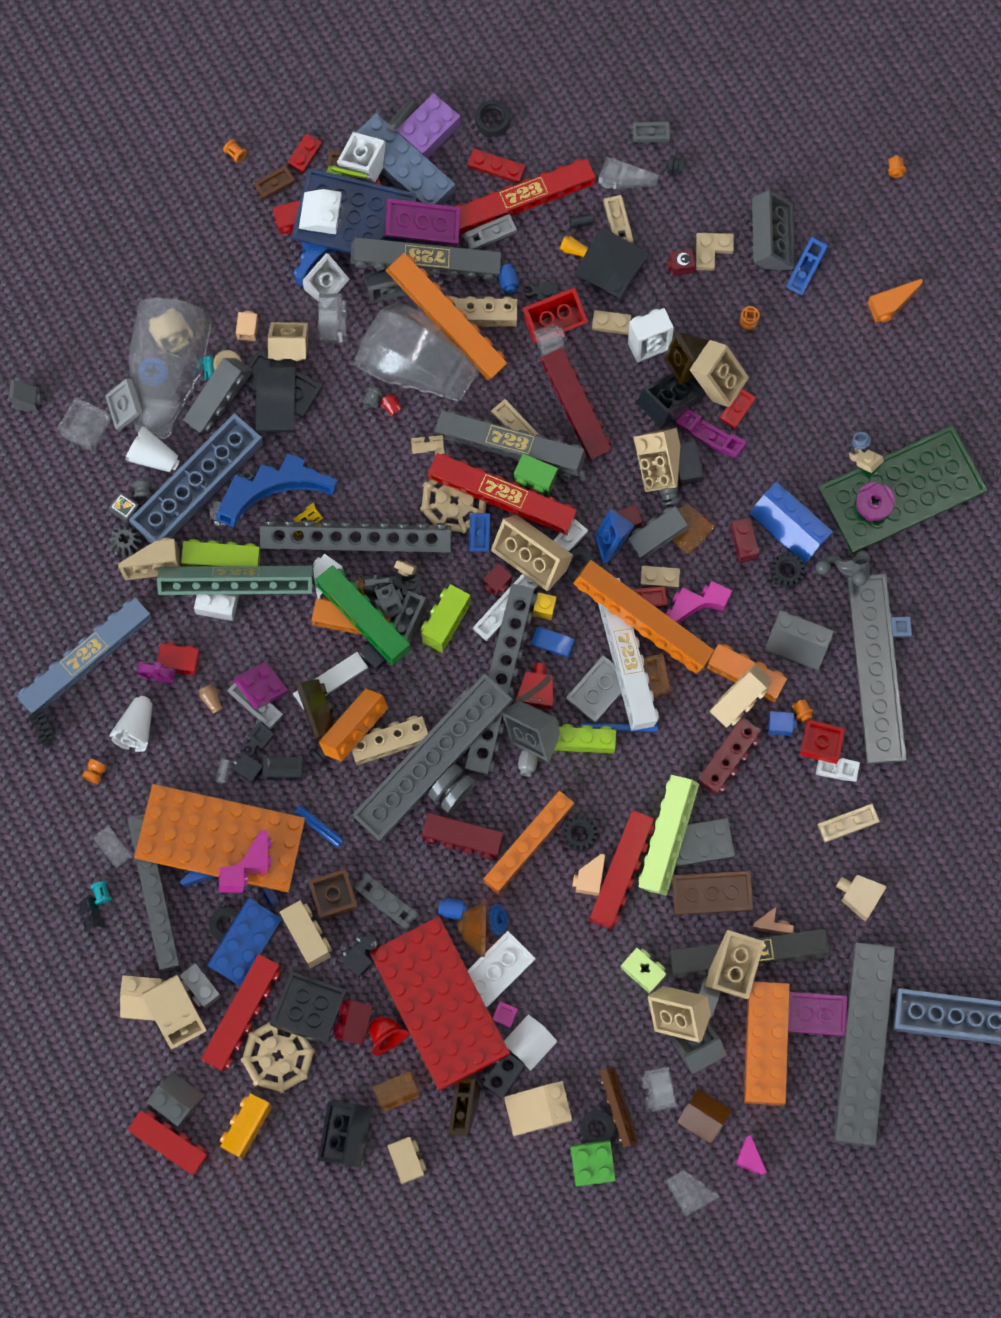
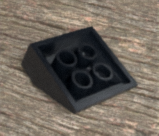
M601 227L574 275L622 302L650 254L606 228Z

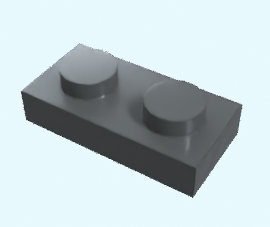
M669 122L632 123L633 143L670 141Z

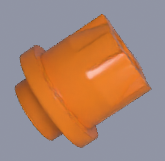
M896 155L888 159V174L890 176L899 178L907 172L903 157L901 158Z
M799 700L792 705L797 721L806 722L812 718L814 711L810 709L806 700Z

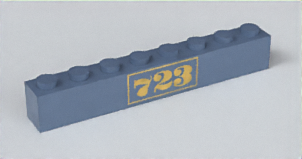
M136 598L127 600L121 610L113 612L108 617V621L103 625L99 624L96 626L89 637H83L78 642L79 645L65 652L64 657L59 662L55 661L52 663L46 673L39 674L34 679L33 684L29 687L25 686L20 690L17 698L31 714L41 709L45 710L152 619L150 613Z

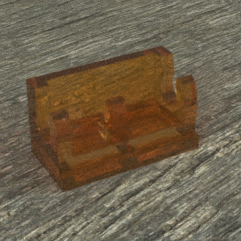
M663 654L645 657L643 668L649 677V691L653 692L654 697L669 695L670 686Z
M410 1071L373 1087L383 1112L420 1097Z

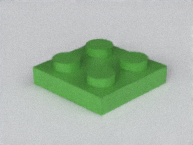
M610 1140L570 1145L575 1186L615 1181Z

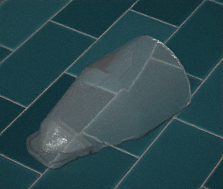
M166 298L145 299L138 304L128 355L130 377L143 412L135 418L134 427L137 433L143 426L157 438L169 437L172 433L175 419L182 409L188 394L194 388L196 380L202 373V361L206 354L212 319L206 311L198 306Z

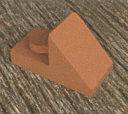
M775 907L753 924L752 930L791 936L794 925H789L788 921L778 920L775 923Z

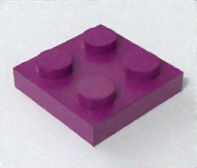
M266 661L238 675L234 679L236 685L255 710L286 695L288 689Z

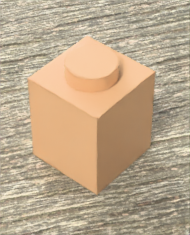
M252 311L238 312L237 340L256 341L258 328L257 314H254Z

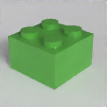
M522 454L514 472V482L519 483L524 489L536 490L540 493L539 495L547 497L550 496L557 481L558 468Z

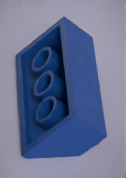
M777 481L761 497L749 513L752 518L794 555L797 554L804 564L830 539L833 533L832 530Z

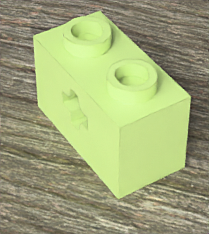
M636 948L620 968L650 994L666 976L664 972L666 969L660 963L651 961L649 959L651 956L644 949L639 950ZM647 965L649 973H641L642 968L640 966L645 967Z

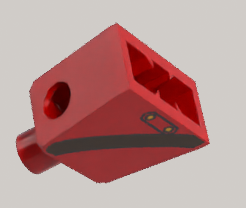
M535 663L534 673H525L517 701L529 704L534 708L553 710V677L545 674V664Z

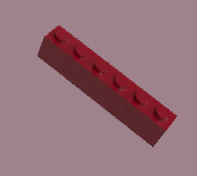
M561 347L540 357L539 360L585 451L587 459L591 460L611 450V441L608 435H604L602 431L603 424L601 420L595 417L594 405L591 401L587 400L585 396L587 391L584 385L579 384L577 379L579 377L575 367H571L568 352Z

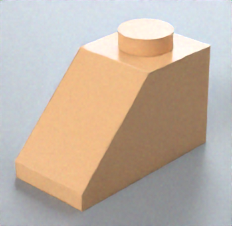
M600 854L582 867L578 875H574L573 887H576V893L599 895L605 854Z

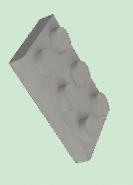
M603 655L566 697L568 702L594 723L600 719L621 695L615 665Z

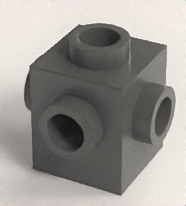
M393 584L375 591L378 597L375 599L377 607L380 610L383 609L387 618L405 611L401 604L403 596L399 589L395 590Z

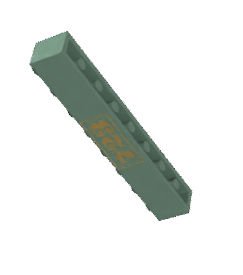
M312 566L159 567L157 575L158 595L312 594Z

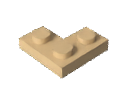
M696 233V270L714 271L715 253L733 254L734 234Z

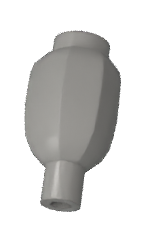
M524 749L521 751L518 761L521 775L529 777L535 772L538 756Z

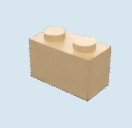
M408 1137L387 1145L402 1185L424 1176L423 1171L426 1170L423 1159L418 1160L416 1152H419L416 1140L411 1141V1138Z

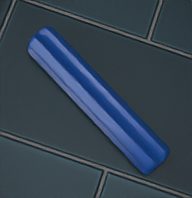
M300 805L295 810L296 816L304 817L306 824L338 848L342 845L343 838Z

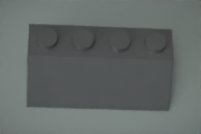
M768 190L752 198L753 260L755 264L764 269L792 270L795 269L793 203Z

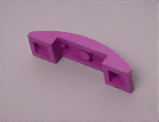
M687 410L676 421L679 427L700 442L734 458H737L748 444L736 435H729L702 419V416L691 410Z

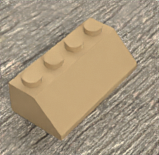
M518 515L503 519L491 548L493 553L546 591H549L567 571L573 554Z

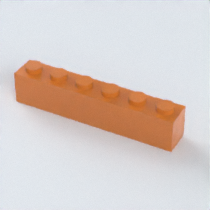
M558 791L483 878V882L499 895L573 809L574 802L561 791Z

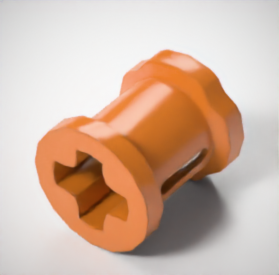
M234 139L229 140L223 148V152L231 155L236 163H240L248 152L245 148L242 149L237 145Z

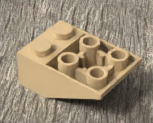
M677 428L635 436L634 442L645 492L676 488L680 458V442Z
M178 975L142 993L171 1050L207 1031L202 1018Z

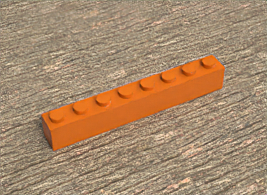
M403 253L385 271L487 380L491 379L507 364L505 356L492 347V342L479 333V328L466 319L467 315L453 305L454 301L449 296H444L441 292V287L436 282H431L428 278V273L423 268L419 269L417 267L415 259L410 254L406 255Z
M592 560L584 566L573 583L580 591L590 595L595 602L605 606L610 613L620 617L628 626L635 628L643 637L650 639L658 648L668 652L673 659L680 661L688 670L696 674L705 666L714 652V649Z

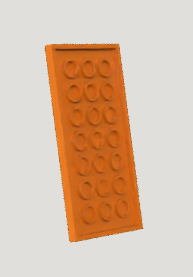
M152 784L134 858L219 877L220 867H231L240 863L259 832L268 830V837H271V849H268V856H271V868L267 869L266 874H247L248 884L289 892L305 818Z

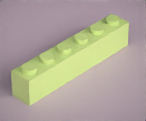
M671 775L670 780L667 782V791L665 798L661 802L660 815L655 822V832L650 839V849L644 859L645 866L639 876L638 887L646 891L667 896L699 784L694 780Z

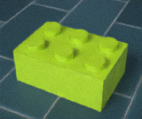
M451 584L448 589H443L439 597L441 599L440 603L433 606L430 612L432 615L430 620L425 621L421 627L423 643L441 653L444 652L471 605L470 594Z

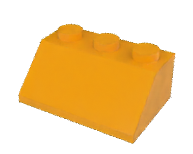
M251 1093L248 1097L245 1096L240 1104L242 1109L239 1114H234L230 1121L232 1126L229 1132L225 1131L220 1139L222 1143L221 1148L242 1160L272 1109L270 1103Z

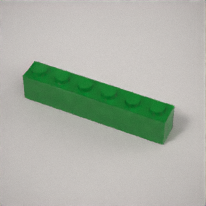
M334 565L330 566L315 579L316 587L393 666L410 652V641L405 635H400L396 631L397 628L391 621H386L382 611L379 608L375 609L366 595L362 596L356 584L352 581L349 582L345 578V573L340 568L336 569Z

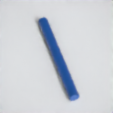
M581 723V726L589 725L593 729L608 726L616 731H631L630 724ZM658 724L650 728L633 730V732H658Z

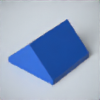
M611 509L595 534L603 563H608L620 551L634 527L632 523Z

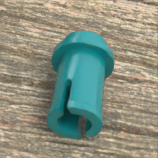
M212 356L204 357L201 362L204 365L205 381H209L215 371L213 367L214 357Z

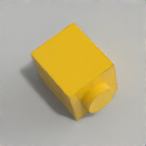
M538 592L533 616L552 620L556 597Z

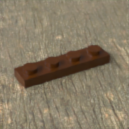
M615 1067L600 1070V1081L607 1093L606 1100L613 1112L612 1119L617 1125L620 1143L623 1144L624 1148L639 1144Z

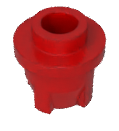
M391 394L382 399L383 403L380 405L385 408L390 416L402 409L396 399L397 396H392Z

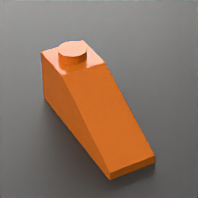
M922 279L870 296L868 306L875 322L881 321L884 323L891 320L920 290L923 283Z

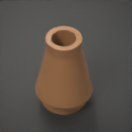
M212 684L198 691L199 697L213 714L223 709L217 689Z

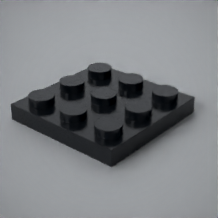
M291 971L271 1019L270 1026L326 1045L347 990Z

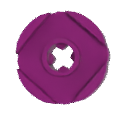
M876 482L864 485L856 497L857 509L868 521L885 519L890 515L895 502L891 489L886 485L877 484ZM873 497L880 500L878 506L871 504Z
M139 661L137 675L148 680L153 678L157 679V682L172 683L176 670L164 668V664L159 662H153L150 665L149 663Z

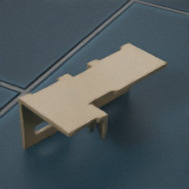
M443 435L430 436V442L424 443L425 437L411 438L412 454L435 451L436 456L437 453H444Z

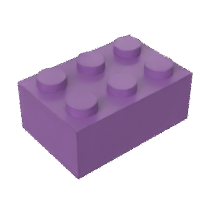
M433 93L396 131L422 155L428 158L461 126L460 115Z

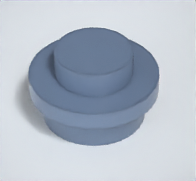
M865 432L856 433L852 439V445L857 449H865L871 444V438Z

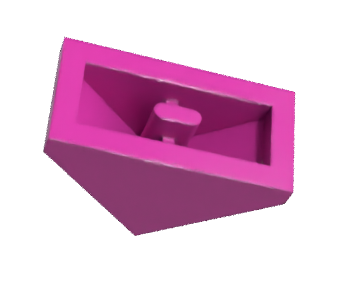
M749 1135L743 1142L735 1165L763 1175L767 1172L753 1139Z

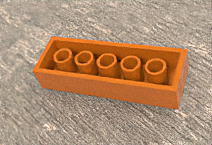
M753 982L749 999H747L744 1103L782 1106L786 1104L789 984Z

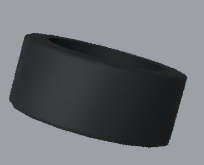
M488 100L478 107L476 111V126L479 132L488 137H498L508 130L510 112L505 104L497 100ZM489 110L499 111L503 115V123L497 127H488L482 121L483 114Z

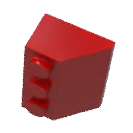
M575 287L523 308L526 326L533 343H538L588 323Z

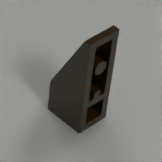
M464 1078L455 1083L448 1135L469 1136L478 1109L481 1090L476 1078Z

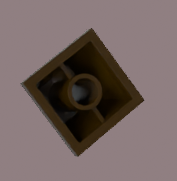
M675 332L664 358L680 385L694 378L690 369L709 340L682 332Z

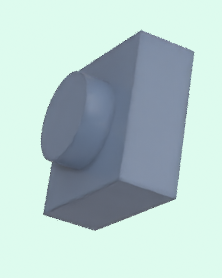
M891 617L893 638L912 636L910 617Z

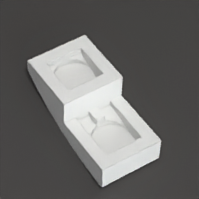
M841 758L838 764L818 760L816 775L856 782L860 762Z

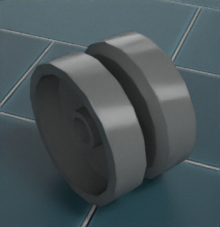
M457 764L452 765L437 780L428 793V796L434 802H439L443 799L441 808L448 814L453 812L465 800L476 785V781L470 775L461 778L463 769Z

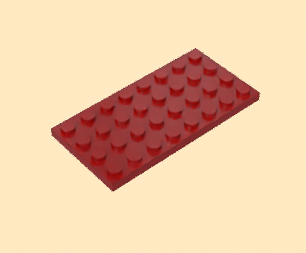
M439 916L369 952L439 1091L510 1055Z

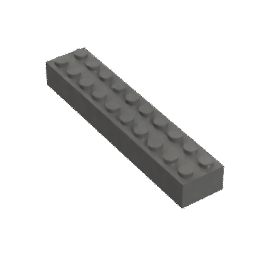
M858 942L853 945L847 998L845 1036H843L833 1142L865 1147H874L876 1145L895 947Z

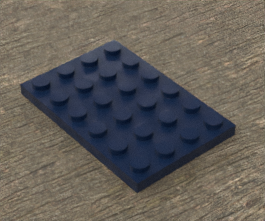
M308 168L291 240L351 254V242L354 238L405 243L406 239L384 237L386 200L389 198L416 202L417 194ZM321 189L341 192L342 199L336 234L299 229L305 192Z

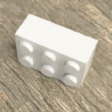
M665 308L660 310L654 309L648 315L643 317L637 316L630 321L628 345L637 363L668 350L672 341L673 325Z

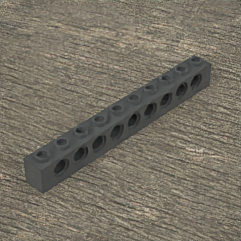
M266 519L260 525V548L451 552V526H447V523L428 525L426 522L409 525L408 522L390 524V522L383 521L379 522V524H371L370 521H361L360 524H353L352 521L333 523L331 520H324L322 523H314L313 520L295 522V520L287 519L284 522H276L275 519ZM282 530L285 536L278 537L275 531ZM300 530L304 536L296 537L294 532ZM320 531L323 534V536L321 538H316L313 535V532ZM338 531L342 534V537L334 538L332 533ZM359 532L361 537L355 539L351 536V533ZM377 532L380 537L373 539L370 537V533ZM395 532L399 535V538L393 540L389 537V534ZM415 533L418 535V538L411 540L408 538V534ZM430 533H434L437 536V538L435 540H429L427 538V535Z
M513 583L511 584L488 675L510 697H512L514 689L511 686L512 679L517 678L519 669L515 668L517 660L521 661L523 650L520 649L521 643H525L528 631H525L526 624H530L532 613L529 612L531 605L535 606L537 595L534 594V588ZM519 602L526 605L522 611L515 608V605ZM519 621L521 623L520 628L513 629L510 626L511 622ZM508 639H514L517 642L514 647H508L505 643ZM505 657L512 660V663L508 666H504L501 663V660ZM499 676H505L507 682L505 684H498L496 679ZM502 713L485 730L492 732L493 738L485 740L482 737V733L470 746L465 771L488 776L489 772H493L495 761L492 760L493 754L498 753L500 742H497L498 734L502 735L505 725L501 723ZM480 750H487L489 753L488 757L485 759L479 758L477 754Z

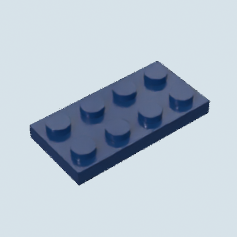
M247 898L206 966L241 986L257 955L263 951L280 923L281 918L252 899Z

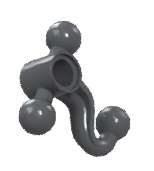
M863 550L859 551L852 560L843 561L836 555L827 556L817 562L815 566L817 573L826 575L831 568L829 563H833L841 573L852 576L853 583L858 586L864 585L870 577V555L867 551Z

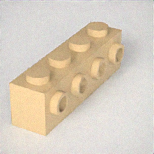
M449 296L454 301L453 305L467 315L466 319L471 324L474 323L476 326L517 327V299L512 297H503L502 299L484 297V299H476L472 296L462 299Z
M416 715L407 718L406 722H393L388 725V728L382 730L381 728H375L371 730L352 749L356 766L417 746L428 734L423 717Z

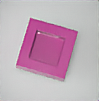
M499 1002L492 1020L511 1028L518 1009Z

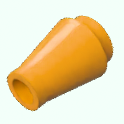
M565 235L559 249L563 250V253L584 257L588 247L572 236L568 237Z

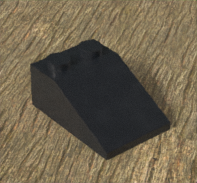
M672 373L643 388L637 405L663 428L675 422L706 395V392L693 379L680 385Z

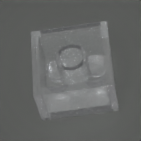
M319 294L318 330L320 342H343V336H346V300H342V294Z
M75 397L57 430L61 437L94 452L109 426L111 418L109 413Z

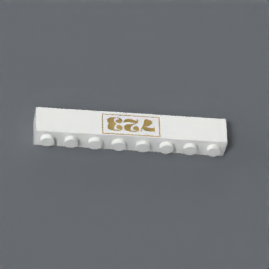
M598 603L631 731L654 727L659 715L657 709H654L653 706L654 696L653 692L649 691V677L644 672V658L639 653L638 648L640 645L638 637H635L634 634L635 628L628 626L624 620L610 613L605 606Z

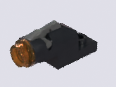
M401 574L365 575L355 579V584L361 595L377 596L375 591L389 584H393L395 590L399 589L403 597H406L408 591L422 595L420 575L407 577L401 576Z

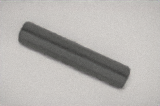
M407 100L387 124L388 131L395 132L416 108L414 100Z

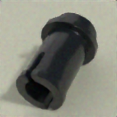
M592 213L569 217L570 227L577 229V227L593 225Z

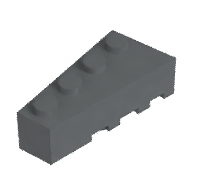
M223 358L183 420L200 433L210 432L215 426V421L223 414L225 408L253 373V370L237 358Z

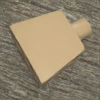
M856 875L852 882L841 877L836 885L837 888L846 892L841 901L864 921L868 919L886 889V886Z

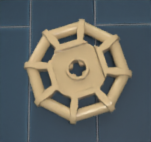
M431 479L422 485L424 489L420 511L428 517L433 525L455 519L458 520L459 524L447 523V526H451V531L464 534L469 529L470 519L464 523L463 518L470 513H486L487 502L479 500V507L476 509L473 507L474 497L445 485L437 489L434 486L438 482ZM431 493L436 494L435 504H429ZM458 497L459 504H450L451 498ZM437 509L442 515L440 520L432 512L433 510Z
M270 1022L248 1033L249 1037L241 1063L244 1064L254 1086H261L284 1093L285 1090L304 1079L307 1080L312 1057L315 1053V1049L312 1048L308 1039L295 1034H291L289 1038L278 1035V1028L270 1026ZM273 1031V1036L265 1041L259 1038L265 1033ZM297 1037L304 1050L298 1051L293 1043ZM256 1042L260 1045L258 1055L251 1056ZM281 1051V1055H284V1057L277 1062L275 1057H273V1053ZM299 1056H304L300 1070L296 1067ZM258 1061L263 1069L260 1075H258L253 1066V1062ZM294 1071L297 1074L284 1082L283 1076L287 1073ZM267 1074L278 1077V1083L264 1078Z

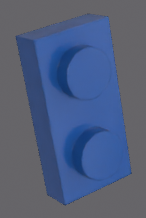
M470 513L469 551L489 552L490 513Z

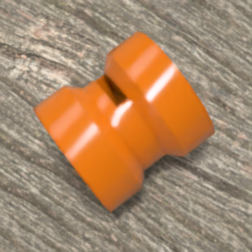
M748 306L742 310L739 321L743 329L752 330L757 326L760 316L758 309Z
M89 759L88 768L83 772L82 777L99 785L101 775L106 771L107 766L94 759Z

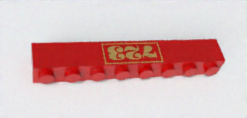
M578 159L568 166H559L555 171L549 173L543 172L536 178L525 179L515 186L509 185L499 192L493 191L486 197L475 198L465 205H456L455 207H460L459 236L508 214L514 216L595 185L596 177L588 159Z
M442 453V455L436 454L428 471V479L567 536L576 518L577 510L570 504L564 503L563 505L558 503L553 497L541 496L536 490L524 489L519 483L507 482L499 475H490L482 468H473L469 463L462 460L456 461L445 453Z

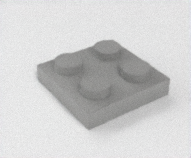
M125 379L105 395L115 429H123L143 413L132 379Z

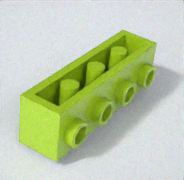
M569 724L559 727L560 736L554 749L555 751L615 753L616 730H612V727L603 726L600 729H593L592 726L583 725L581 728H573V725Z

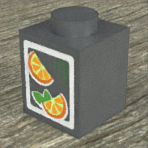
M120 492L109 506L112 514L130 525L129 519L140 507Z

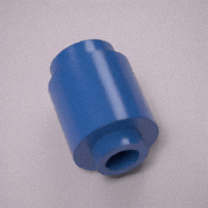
M512 264L500 266V275L498 277L502 291L506 293L516 292L520 286L516 269L513 268Z
M440 899L438 914L446 918L459 920L462 919V916L466 917L467 905H464V900Z

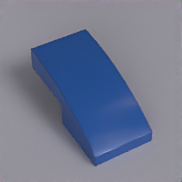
M536 627L530 644L532 647L569 658L575 640L568 636Z

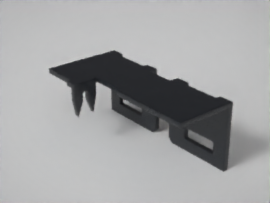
M85 897L79 902L82 916L89 909L91 911V914L82 919L85 932L93 926L106 928L105 919H100L99 907L95 904L96 898Z

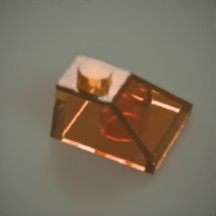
M486 903L463 912L462 920L458 921V932H462V940L481 957H485Z

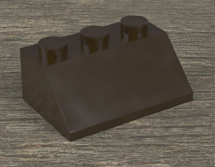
M319 679L297 683V691L314 741L318 743L337 722V719H332L331 712L334 711L331 702L326 701L325 694H327L325 684H320Z

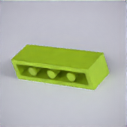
M190 539L189 541H183L181 564L182 567L259 566L261 551L260 547L251 543L243 546L235 542L219 544L217 541H208L207 543H202L199 540Z

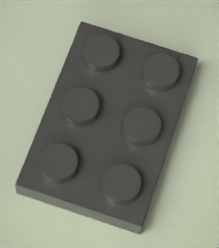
M728 818L687 825L676 862L677 867L734 858L735 853Z

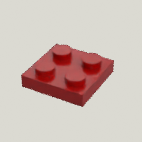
M808 719L799 755L838 764L845 728Z

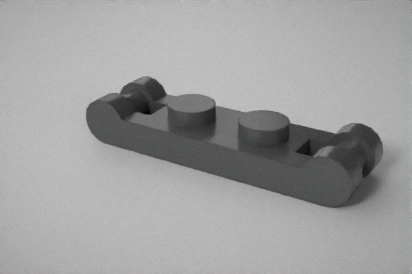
M365 872L361 876L362 880L356 883L353 889L408 931L412 921L417 920L420 915ZM368 883L372 886L369 892L364 889ZM403 912L408 914L404 920L400 918Z

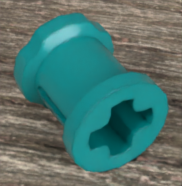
M100 881L90 886L96 897V905L105 904L113 900L108 893L107 881Z

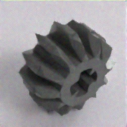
M125 524L123 530L118 526V532H111L113 537L109 538V542L112 543L110 548L115 550L117 556L122 553V556L125 558L127 553L132 556L134 554L133 550L139 551L137 545L142 544V541L138 539L140 533L135 532L136 529L134 527L129 529L128 525ZM126 539L128 543L124 544L122 540Z

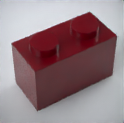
M750 518L731 522L730 532L739 564L757 560L759 550Z
M344 1000L339 1009L340 1017L334 1029V1039L355 1045H364L373 1006L353 1000Z

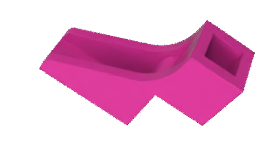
M711 581L709 586L705 585L701 593L702 596L682 588L680 593L676 592L672 600L675 604L672 609L668 608L666 615L679 624L702 608H714L723 612L732 590Z
M268 830L259 832L240 863L231 867H220L219 892L243 893V888L248 883L247 874H266L267 869L271 868V856H268V849H271V837H268Z

